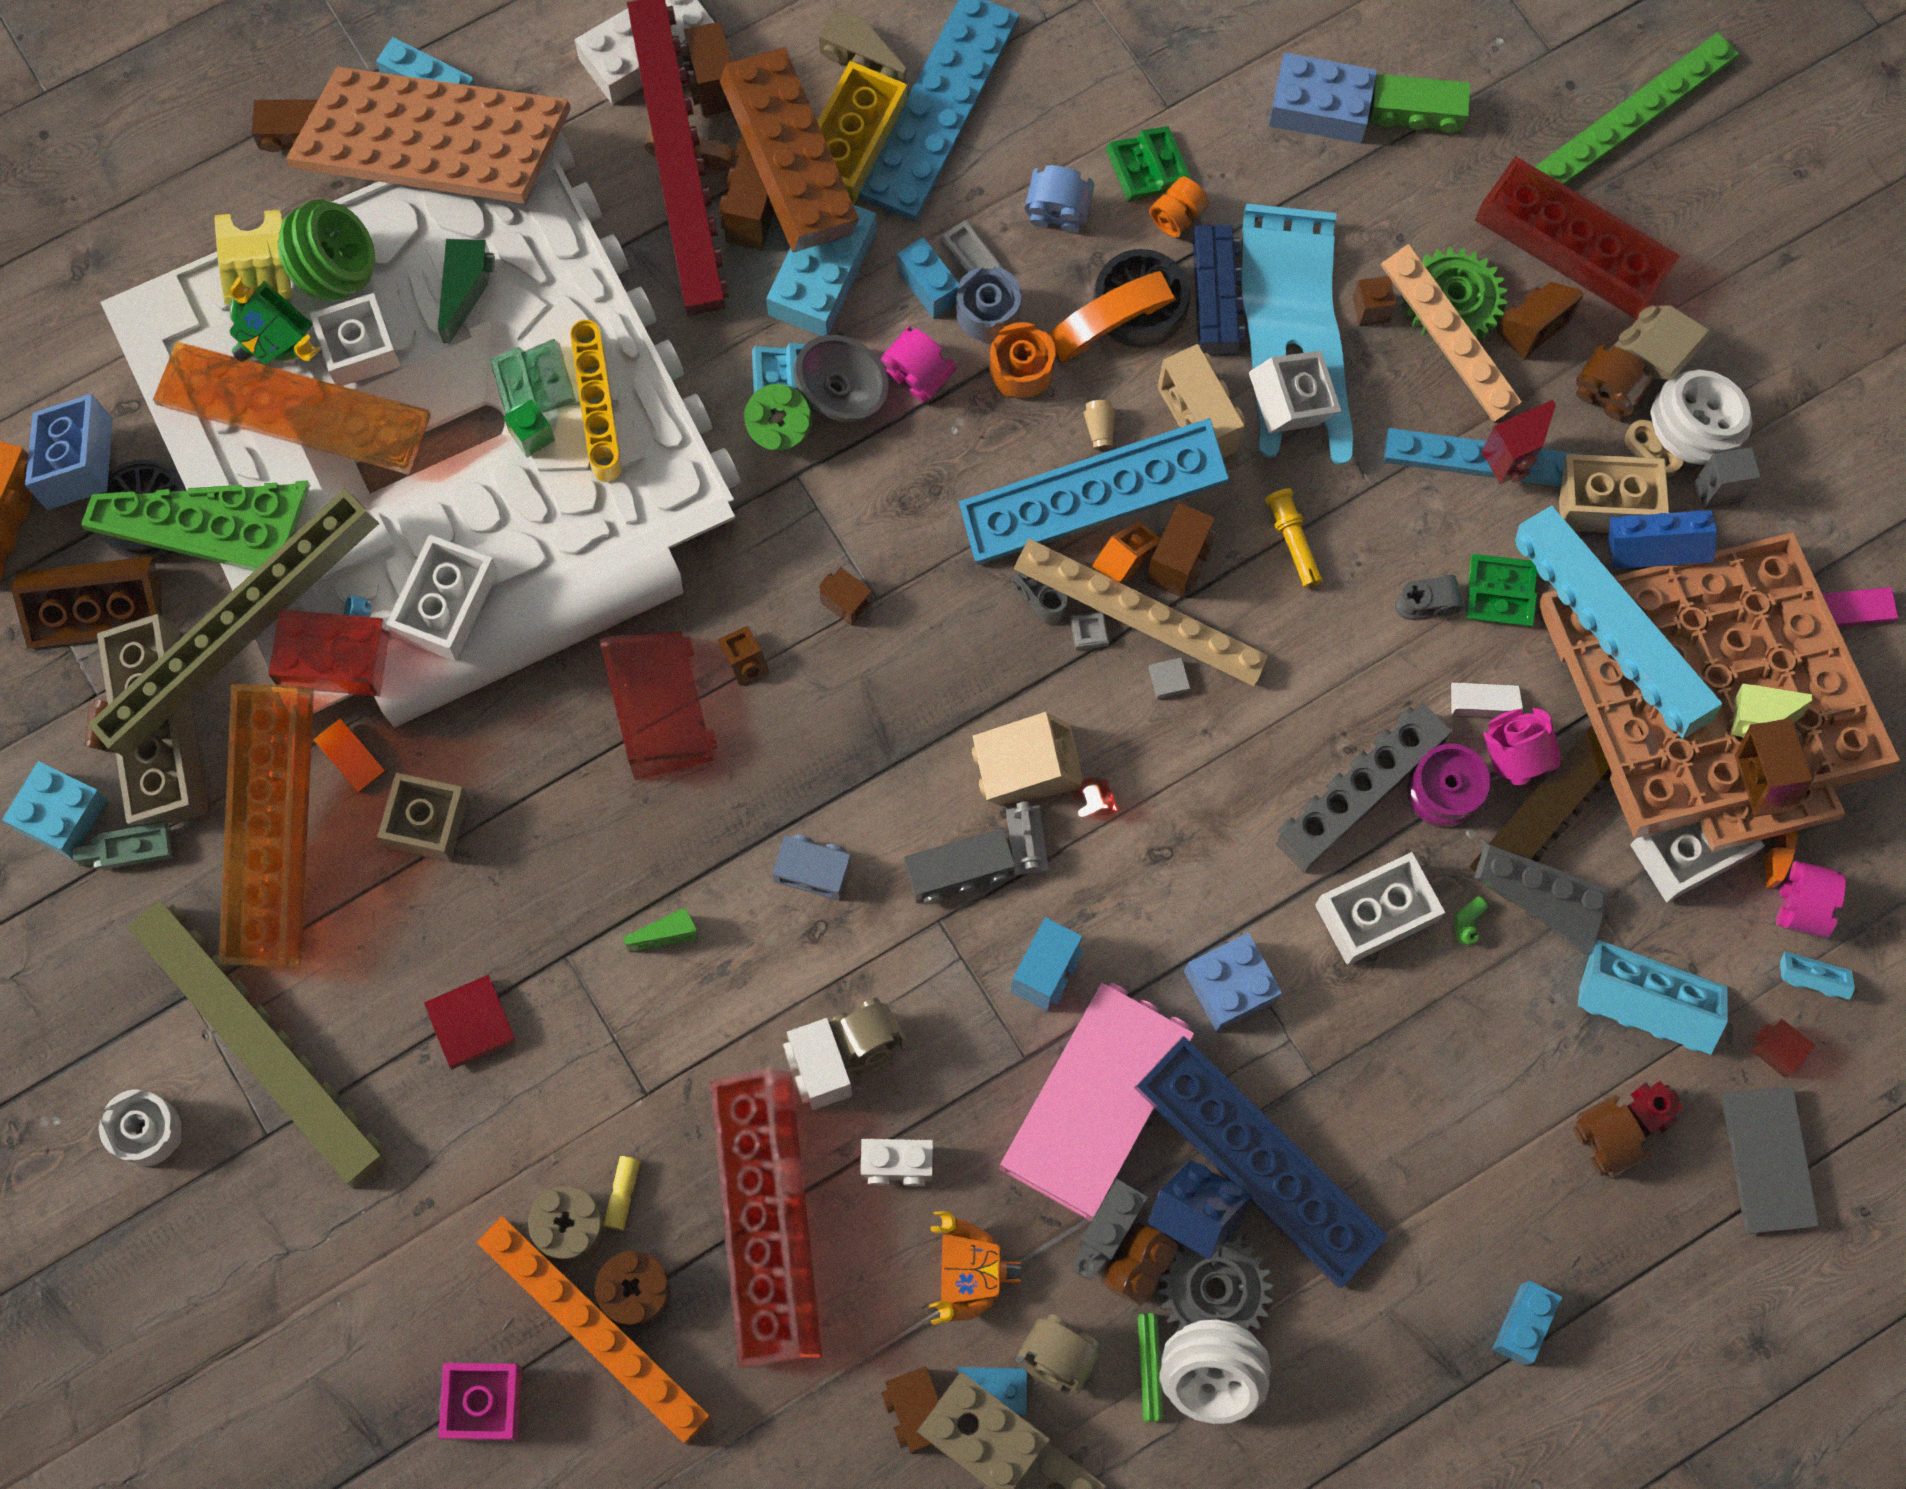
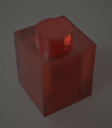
M1781 1018L1772 1025L1766 1022L1754 1036L1758 1042L1751 1051L1785 1078L1796 1071L1815 1045Z

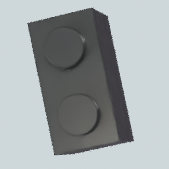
M1753 448L1719 452L1711 456L1694 482L1696 496L1701 498L1704 509L1742 503L1761 478Z

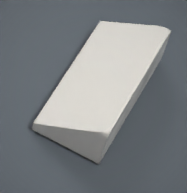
M1472 683L1451 684V716L1495 718L1511 710L1522 709L1523 712L1519 686Z

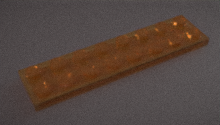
M178 341L175 343L153 397V401L157 406L408 475L431 417L427 409L252 361H239L230 355Z

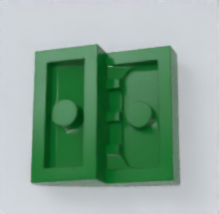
M1169 126L1141 130L1136 138L1112 141L1106 147V152L1128 202L1167 192L1180 177L1191 179Z
M1470 554L1466 619L1532 627L1537 593H1535L1537 568L1531 560Z

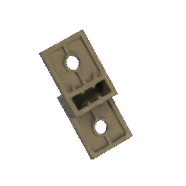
M963 1372L958 1374L917 1430L918 1434L973 1475L975 1480L986 1489H1046L1052 1483H1057L1064 1489L1106 1488L1103 1483L1050 1444L1048 1437ZM964 1414L974 1415L979 1422L977 1432L972 1435L961 1433L957 1426L958 1419Z

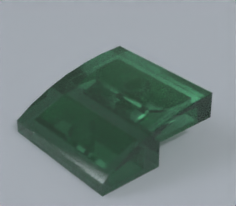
M555 339L526 351L517 347L490 359L505 415L530 399L534 401L542 413L576 402L560 343Z

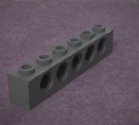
M1424 703L1416 710L1412 707L1408 708L1397 719V722L1400 724L1392 732L1388 729L1383 731L1373 742L1376 747L1367 754L1365 751H1362L1349 764L1352 769L1345 776L1338 773L1326 785L1329 791L1321 798L1314 795L1302 807V810L1305 812L1297 820L1293 817L1289 818L1279 828L1278 832L1281 835L1276 845L1303 873L1309 870L1413 773L1421 758L1428 751L1443 745L1447 741L1452 730ZM1401 737H1412L1416 741L1417 746H1406L1402 742ZM1377 759H1389L1393 764V768H1382L1378 764ZM1358 779L1364 780L1369 785L1370 790H1358L1354 785V781ZM1334 801L1342 803L1346 812L1342 814L1335 813L1330 808V803ZM1306 825H1318L1322 830V835L1313 836L1309 834L1306 830Z

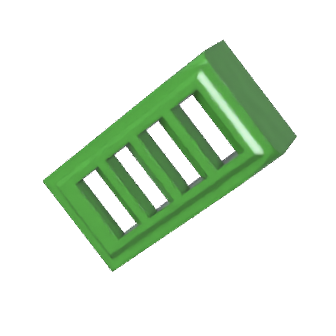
M682 908L624 936L623 940L628 951L631 952L691 941L699 938V935L687 909Z

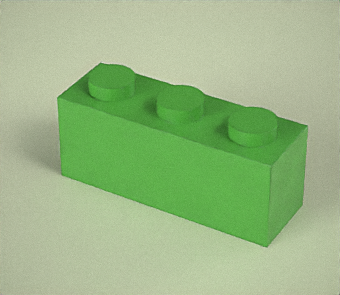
M1376 74L1370 105L1369 123L1379 124L1383 127L1394 125L1406 126L1414 130L1426 128L1437 129L1446 133L1463 132L1469 115L1470 83Z

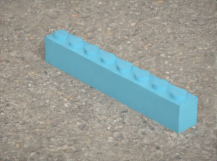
M1552 505L1519 525L1515 542L1520 553L1523 556L1529 557L1536 566L1541 578L1551 583L1557 590L1560 600L1565 605H1569L1578 615L1581 625L1585 629L1590 630L1599 640L1602 650L1606 654L1612 655L1618 662L1624 676L1629 680H1633L1640 688L1646 702L1657 708L1669 729L1676 731L1684 739L1716 718L1722 702Z

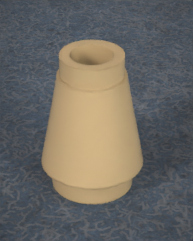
M1095 400L1086 403V411L1083 414L1093 443V449L1105 450L1112 448L1115 408L1112 407V402L1110 400Z

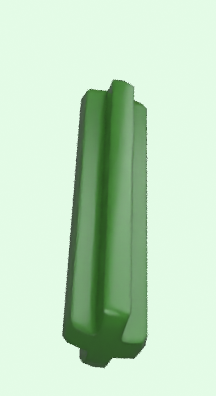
M1142 1313L1138 1316L1143 1420L1145 1422H1160L1163 1419L1162 1385L1159 1379L1161 1367L1158 1316L1155 1313Z

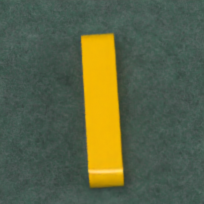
M580 320L572 326L570 338L588 458L594 476L602 482H610L619 477L622 472V463L604 345L598 325L591 320ZM586 337L594 338L593 341L587 344L580 342ZM590 367L599 368L595 373H585V370ZM592 398H604L598 404L589 403ZM600 427L608 429L607 432L601 435L593 433ZM603 458L613 459V461L606 466H601L598 464V462Z

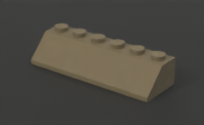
M155 614L97 633L108 705L180 640L177 624L159 614ZM189 699L126 758L116 753L125 817L128 825L162 822L178 823L209 813Z

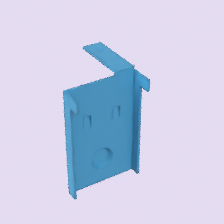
M956 1368L958 1369V1374L963 1372L1016 1414L1026 1415L1027 1372L1025 1369Z

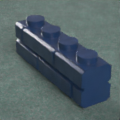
M1197 225L1194 228L1192 241L1198 345L1203 354L1208 353L1209 356H1216L1217 354L1220 356H1234L1238 353L1239 345L1245 343V324H1239L1238 314H1243L1244 300L1243 295H1237V285H1241L1242 268L1241 266H1235V256L1240 255V238L1234 237L1232 225Z

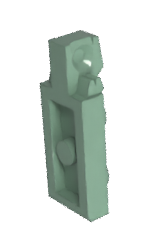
M167 822L99 833L97 837L91 838V845L72 848L73 861L78 866L94 865L95 870H107L173 858L170 826Z

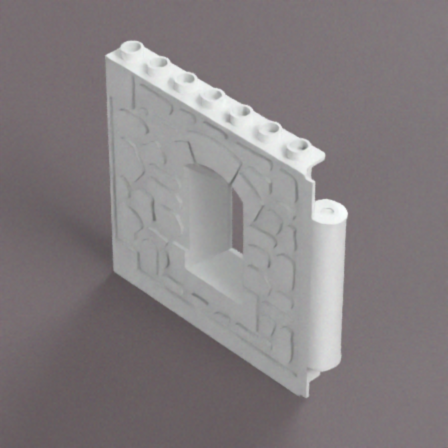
M559 132L525 204L380 181L332 201L347 207L357 215L370 234L375 250V263L370 282L359 292L352 293L345 300L329 302L307 295L290 279L292 298L286 300L312 322L309 313L374 293L401 366L399 368L337 388L329 373L322 350L309 361L299 358L279 362L273 359L269 363L264 364L253 356L247 363L240 362L232 354V348L238 341L229 332L234 323L229 317L230 305L224 304L217 252L100 302L187 491L188 488L227 485L253 487L264 486V483L277 482L278 485L295 484V481L308 480L311 486L294 534L344 488L359 500L380 523L255 638L286 707L289 706L300 719L370 688L384 716L394 728L683 594L681 575L669 549L735 519L730 503L734 499L729 489L741 484L736 467L725 448L711 454L709 453L701 437V434L712 430V424L706 409L696 393L681 399L673 383V380L684 376L680 360L668 339L653 345L645 327L657 322L651 304L641 286L628 292L625 291L618 274L629 270L626 257L614 234L600 240L598 239L591 222L602 218L600 208L587 182L573 188L571 187L564 171L575 167V162L561 132ZM446 239L486 240L489 252L495 255L494 273H489L488 286L451 343L444 344L438 331ZM580 320H591L598 325L604 345L622 463V472L619 477L610 482H602L594 476L588 458L570 338L572 326ZM312 326L305 336L309 334L311 336L309 342L314 347H320L314 326ZM586 337L580 342L587 344L593 341L594 338ZM590 367L585 370V373H595L599 368ZM595 397L589 403L598 404L604 398ZM530 399L534 401L549 422L555 441L527 458L510 435L505 423L501 435L373 493H369L355 464L482 406L494 407L505 416ZM600 427L593 433L601 435L607 432L608 429ZM603 458L598 462V464L601 466H606L613 461V459ZM429 534L492 557L498 570V574L457 662L394 639L386 625ZM220 563L232 590L254 572ZM350 594L364 597L371 603V616L363 623L346 622L344 619L345 603Z

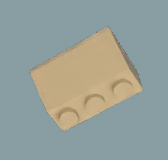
M1566 454L1559 499L1561 517L1574 531L1609 533L1610 517L1669 513L1665 459Z

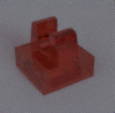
M1092 776L1081 781L1082 786L1073 793L1074 799L1081 800L1085 797L1087 799L1088 805L1078 811L1081 816H1107L1118 811L1106 779Z

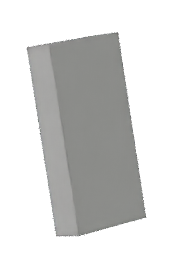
M967 220L940 235V242L965 274L978 267H983V269L1003 268Z

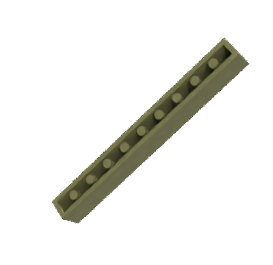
M344 488L87 725L108 749L126 758L380 523L359 500Z
M159 899L127 926L129 931L346 1184L353 1189L357 1187L386 1161L380 1153L385 1147L372 1132L367 1136L364 1135L358 1128V1125L362 1123L361 1119L349 1106L344 1110L335 1100L340 1095L327 1080L320 1084L313 1075L318 1070L305 1055L300 1058L295 1055L291 1050L296 1045L282 1029L276 1033L269 1024L274 1019L261 1004L256 1007L251 1004L247 999L252 994L239 979L232 982L225 974L230 968L217 953L211 957L206 952L204 947L208 945V942L195 928L191 932L187 930L182 924L187 920L184 914L174 904L167 907Z

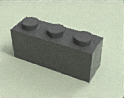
M1003 828L904 856V866L915 902L924 901L926 905L937 903L944 899V895L956 891L958 895L973 892L977 889L976 885L990 882V885L1004 883L1010 879L1009 876L1014 875L1015 869Z

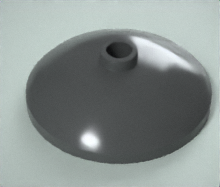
M841 335L817 337L804 345L796 358L794 379L798 390L813 409L830 419L841 422L866 420L879 411L887 398L889 384L884 366L869 348L852 338Z

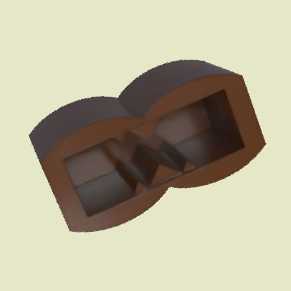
M1140 1223L1135 1224L1125 1235L1120 1253L1114 1256L1107 1264L1102 1275L1101 1284L1117 1296L1139 1306L1143 1305L1154 1293L1159 1275L1166 1271L1173 1262L1178 1244L1161 1231Z

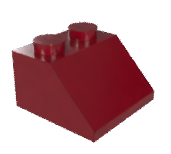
M1553 400L1493 427L1481 452L1499 484L1509 480L1515 483L1530 474L1529 470L1537 461L1536 458L1544 445L1556 407Z

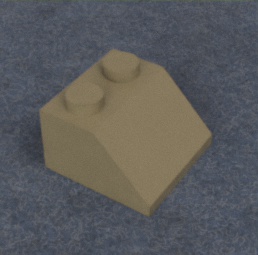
M1651 305L1643 309L1634 324L1620 334L1619 340L1614 346L1622 348L1639 358L1646 365L1643 371L1647 376L1652 373L1654 379H1674L1712 334L1710 330L1672 306Z

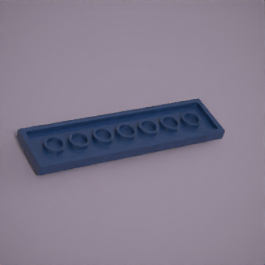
M1182 1036L1134 1087L1228 1181L1238 1184L1241 1189L1252 1195L1250 1202L1338 1289L1344 1287L1388 1237L1185 1036Z

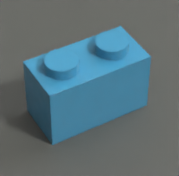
M924 237L897 253V272L933 319L956 305L959 283Z
M1530 1280L1521 1284L1492 1350L1524 1366L1534 1363L1562 1296Z

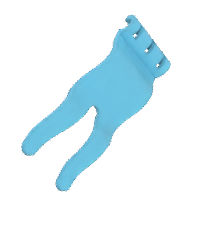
M1246 204L1242 227L1241 295H1243L1244 300L1243 311L1250 340L1252 368H1256L1271 357L1285 356L1286 346L1292 343L1302 347L1304 353L1322 351L1341 408L1340 413L1323 422L1329 439L1331 460L1337 465H1346L1352 457L1353 430L1346 393L1342 346L1332 299L1335 239L1333 232L1336 213ZM1255 218H1263L1262 228H1254ZM1284 221H1292L1291 231H1283ZM1314 224H1321L1320 234H1313ZM1256 397L1260 426L1259 451L1263 456L1272 458L1279 452L1283 431L1268 433Z

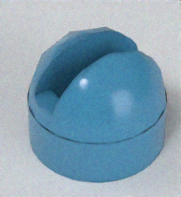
M350 594L347 597L344 608L345 621L363 623L371 616V603L364 597Z

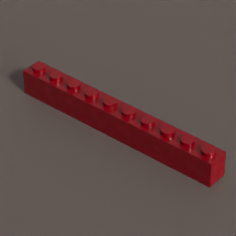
M665 0L627 2V8L685 309L688 316L725 309L723 298L730 296L726 278L720 279L718 268L724 267L720 247L714 248L712 237L718 235L714 217L708 218L706 207L712 206L709 188L708 186L702 187L700 176H704L706 173L702 156L696 157L694 146L700 145L697 127H690L688 116L694 115L691 96L684 97L682 87L688 85L685 65L678 66L677 56L683 54L679 35L673 36L671 30L672 25H677L673 5L667 6Z

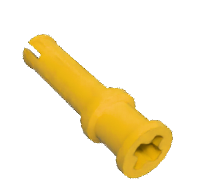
M1291 488L1282 489L1267 496L1265 503L1271 506L1276 519L1274 524L1276 530L1284 535L1303 588H1310V583L1316 586L1323 581V578L1320 576L1301 525L1304 519L1302 514L1297 512L1292 500L1294 493Z

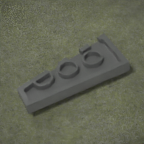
M1484 845L1475 879L1507 901L1513 902L1524 909L1525 913L1533 919L1543 922L1552 929V932L1575 944L1576 948L1583 953L1592 954L1610 888L1492 845Z

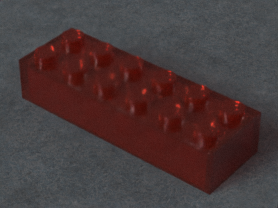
M1517 156L1514 157L1483 200L1475 218L1476 222L1636 320L1639 318V313L1649 305L1680 257L1677 253Z

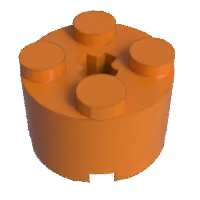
M1017 322L1004 327L991 344L989 361L991 379L1000 393L1005 397L1028 398L1045 391L1050 385L1054 371V342L1047 332L1035 328V325L1031 323Z

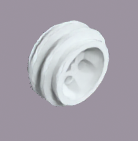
M1706 370L1686 371L1678 373L1674 379H1669L1662 387V391L1654 398L1650 411L1655 434L1663 447L1675 457L1692 464L1706 465L1714 453L1740 449L1741 445L1749 438L1753 425L1749 402L1741 389L1730 379L1716 372Z
M1202 1320L1177 1331L1165 1344L1159 1379L1163 1392L1178 1410L1195 1420L1212 1424L1232 1423L1247 1417L1265 1401L1270 1385L1271 1363L1267 1350L1250 1331L1231 1322Z

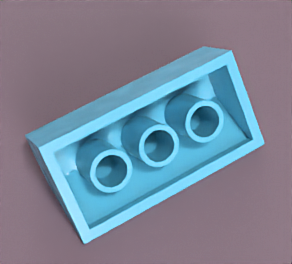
M1596 939L1593 952L1589 956L1579 987L1578 1006L1593 1015H1604L1617 1020L1623 1026L1636 1027L1650 1032L1656 1038L1669 1039L1683 1044L1691 1051H1702L1711 1055L1728 1022L1727 986Z

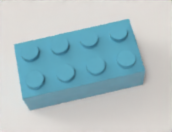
M853 205L859 220L852 235L792 253L790 248L766 298L768 316L819 336L829 335L877 232L876 213Z

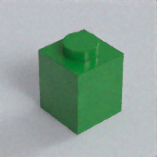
M532 399L503 416L510 435L527 458L555 441L549 422Z

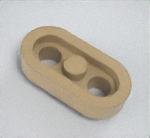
M1638 420L1631 424L1625 434V443L1628 449L1636 457L1665 459L1669 466H1665L1666 478L1675 475L1681 468L1684 460L1675 457L1663 447L1655 434L1653 423L1648 420ZM1636 437L1644 438L1646 443L1638 442Z

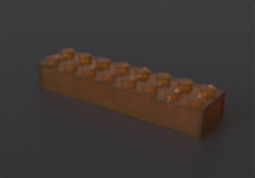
M231 684L219 964L271 967L302 965L314 688L283 685Z

